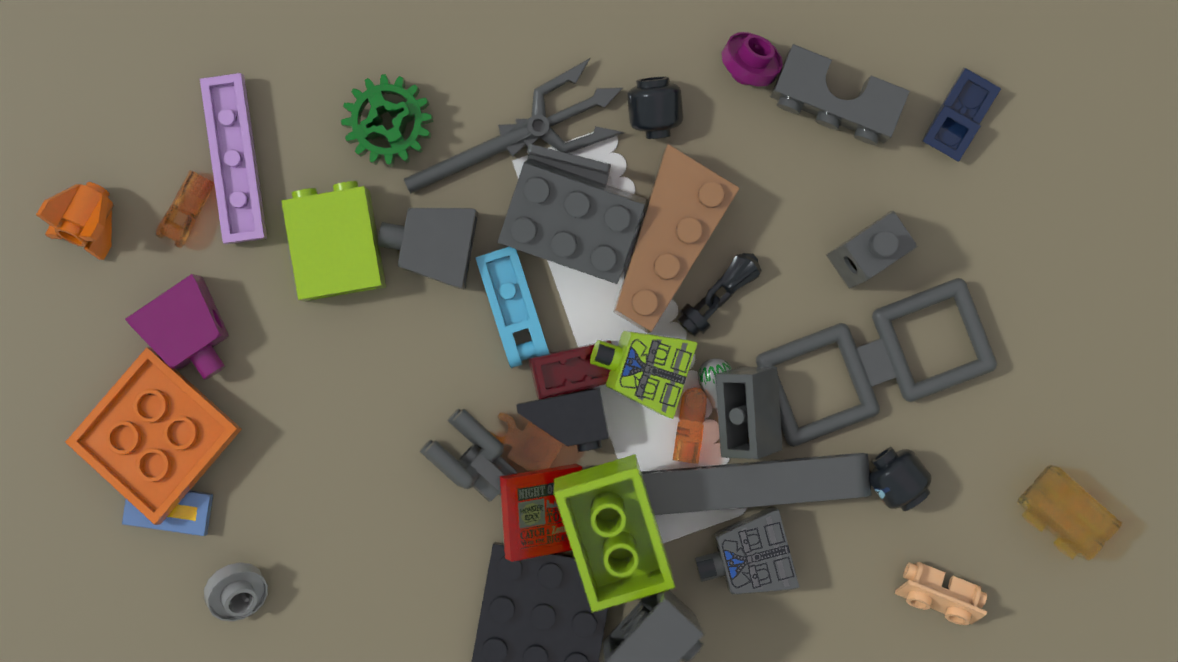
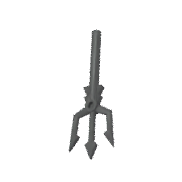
M589 58L534 89L532 114L529 119H515L516 124L498 125L499 136L404 178L405 184L411 194L506 150L514 158L525 145L528 147L529 144H534L538 139L544 140L560 152L569 153L623 134L625 132L595 126L594 133L565 143L551 128V126L595 106L606 108L623 88H598L593 97L546 117L544 95L567 82L576 84L587 66Z

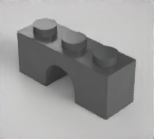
M793 44L787 53L783 67L770 95V98L778 100L777 106L793 114H800L801 110L817 116L815 121L818 124L830 129L838 130L842 126L855 131L854 137L867 144L877 145L878 141L885 143L892 137L910 93L909 90L871 75L864 82L857 98L852 100L839 99L829 91L826 84V74L832 59Z

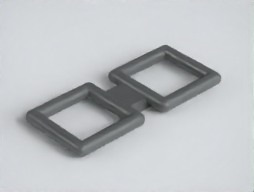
M956 278L876 309L872 314V319L880 338L856 347L849 327L844 323H839L759 354L756 358L757 367H775L778 364L837 342L861 403L798 427L778 376L781 429L786 442L790 446H798L878 415L880 406L872 386L896 378L904 400L914 402L994 371L997 367V361L966 282L961 278ZM954 297L977 360L915 383L891 321Z

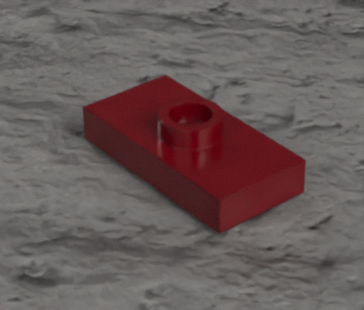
M605 340V341H604V342H607V343L612 344L611 340ZM595 343L529 358L537 399H545L606 384L611 370L590 363Z

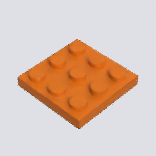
M146 347L65 443L154 525H160L242 429L176 369L169 367L152 348Z

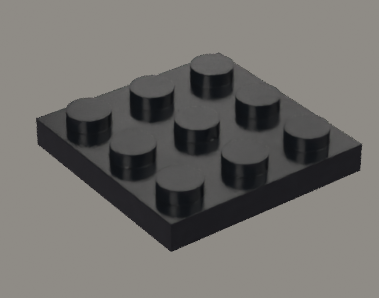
M493 543L472 662H599L608 608L592 612L574 556L554 553L510 562L505 559L504 544Z

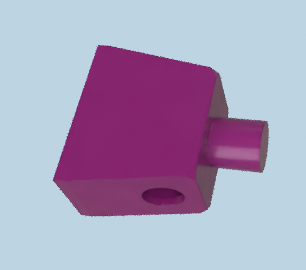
M189 275L125 318L127 323L172 369H181L192 362L202 378L206 380L225 368L224 363L213 347L228 337V332L202 276Z

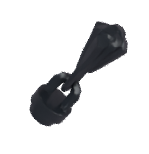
M753 253L736 254L726 272L709 289L706 296L694 307L687 303L680 310L682 315L677 319L678 323L693 337L699 332L704 334L711 327L707 320L717 308L721 307L741 287L759 277L762 270L757 257ZM723 286L727 292L719 298L715 293ZM707 305L709 309L701 315L699 311Z

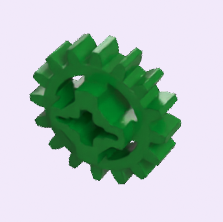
M381 74L380 85L376 86L369 78L365 79L367 90L362 93L360 90L353 88L351 92L357 99L354 104L344 103L343 105L351 113V117L341 120V124L344 127L352 128V132L345 136L346 141L349 144L359 142L355 152L361 157L369 151V161L374 165L379 162L381 157H385L386 164L389 167L394 166L396 156H400L406 163L410 162L409 150L413 149L419 153L423 151L418 143L420 137L424 139L431 138V133L423 128L424 124L433 122L431 114L422 113V110L430 105L426 98L415 99L420 91L415 84L405 90V80L403 77L399 76L393 85L390 84L386 74ZM384 95H397L404 98L406 102L401 101L395 104L387 101ZM370 103L371 108L368 117L361 121L362 112L365 106ZM385 112L395 117L392 120L394 127L389 130L383 125H379L383 122L381 115ZM415 118L413 130L410 136L405 139L404 132L407 123ZM379 137L388 140L391 147H378L368 142V140H374Z

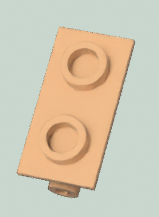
M919 561L916 564L910 562L907 564L903 578L908 579V581L895 590V594L906 598V602L909 605L918 609L928 610L931 608L945 614V618L955 624H973L987 614V611L982 609L987 600V593L981 591V586L952 576L946 589L942 587L945 572Z

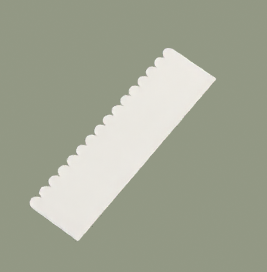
M586 134V135L577 137V138H575V139H578V138L587 136V135H589V134ZM617 136L568 153L611 164L607 185L631 194L635 193V185L632 180L620 177L626 171V160L618 153H611L617 147ZM528 155L512 160L518 178ZM642 212V215H641V218H640L639 223H640V222L642 221V219H643L644 212ZM640 225L637 226L618 284L547 260L578 347L596 343L597 340H611L613 345L618 346L623 331L686 340V330L678 322H671L678 314V306L673 300L670 301L651 333H646L613 312ZM695 354L693 356L689 369H691L695 364ZM690 370L688 372L673 419L646 408L608 388L606 384L592 387L593 389L600 388L608 432L617 458L621 459L636 454L641 472L724 465L729 462L730 458L721 457L720 443H715L720 438L718 422L706 419L712 413L711 403L707 396L697 395L702 391L698 382L697 371ZM747 507L655 515L662 541L666 543L739 517L744 514Z

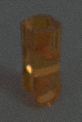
M189 170L175 199L159 223L156 236L159 238L166 236L175 241L176 247H183L215 185L214 182ZM179 211L187 215L183 226L173 222Z
M689 388L683 393L679 415L680 421H678L673 453V460L699 464L704 424L702 423L705 420L707 396L700 388Z

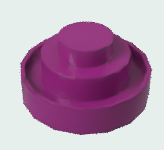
M738 32L730 36L721 52L722 62L732 77L743 85L768 86L775 81L783 67L782 57L778 50L764 37L748 32Z

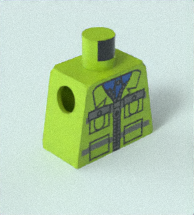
M623 331L618 346L597 340L592 350L590 363L611 370L606 382L608 388L660 415L673 419L697 342Z

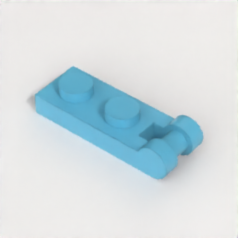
M506 247L475 257L510 368L523 365L522 361L531 357L550 354L517 249ZM529 329L532 340L517 345L513 333Z

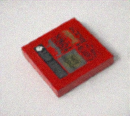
M570 464L500 476L505 559L513 562L572 550L554 495V478L581 471V465Z

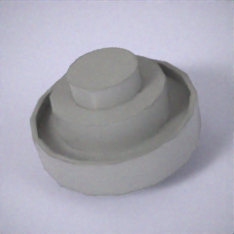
M248 563L230 564L219 569L209 578L204 588V600L213 616L223 621L241 620L254 614L263 605L268 595V585L260 570Z

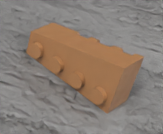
M667 144L613 312L646 333H651L740 188Z

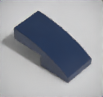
M963 68L922 141L959 162L981 127L979 124L1001 88L972 71Z

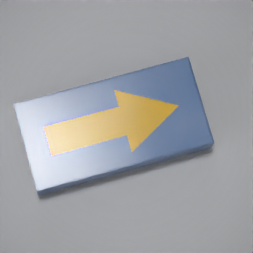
M189 491L160 525H154L126 499L122 524L206 536L208 534L213 494Z

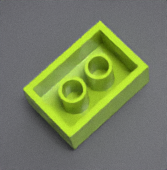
M636 454L554 478V495L592 612L675 588L671 566Z

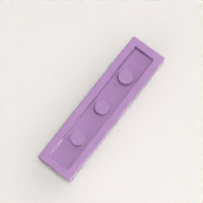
M242 73L200 79L223 244L267 239L245 77Z

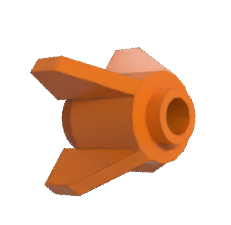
M87 182L86 185L76 184L44 200L36 214L50 225L45 233L46 236L51 239H65L74 245L85 247L84 249L99 260L105 259L112 246V208L114 205L108 198L109 192L100 185L92 182Z

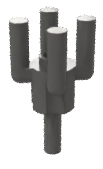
M457 409L447 421L473 445L465 451L459 460L452 456L436 440L433 442L431 439L422 447L420 453L457 486L465 489L473 487L490 502L498 494L501 495L500 476L516 474L517 470L501 457L504 452L503 444L465 409Z

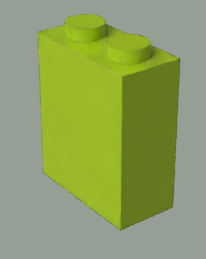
M348 181L334 184L332 192L317 194L316 188L301 189L292 192V199L281 200L298 300L311 301L386 287L369 189L365 186L358 187L357 181Z

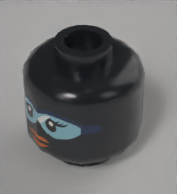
M890 447L872 460L875 467L870 473L869 481L887 507L891 509L901 508L905 512L914 508L929 496L930 491L928 487L932 480L931 474L912 450L902 449L895 452Z

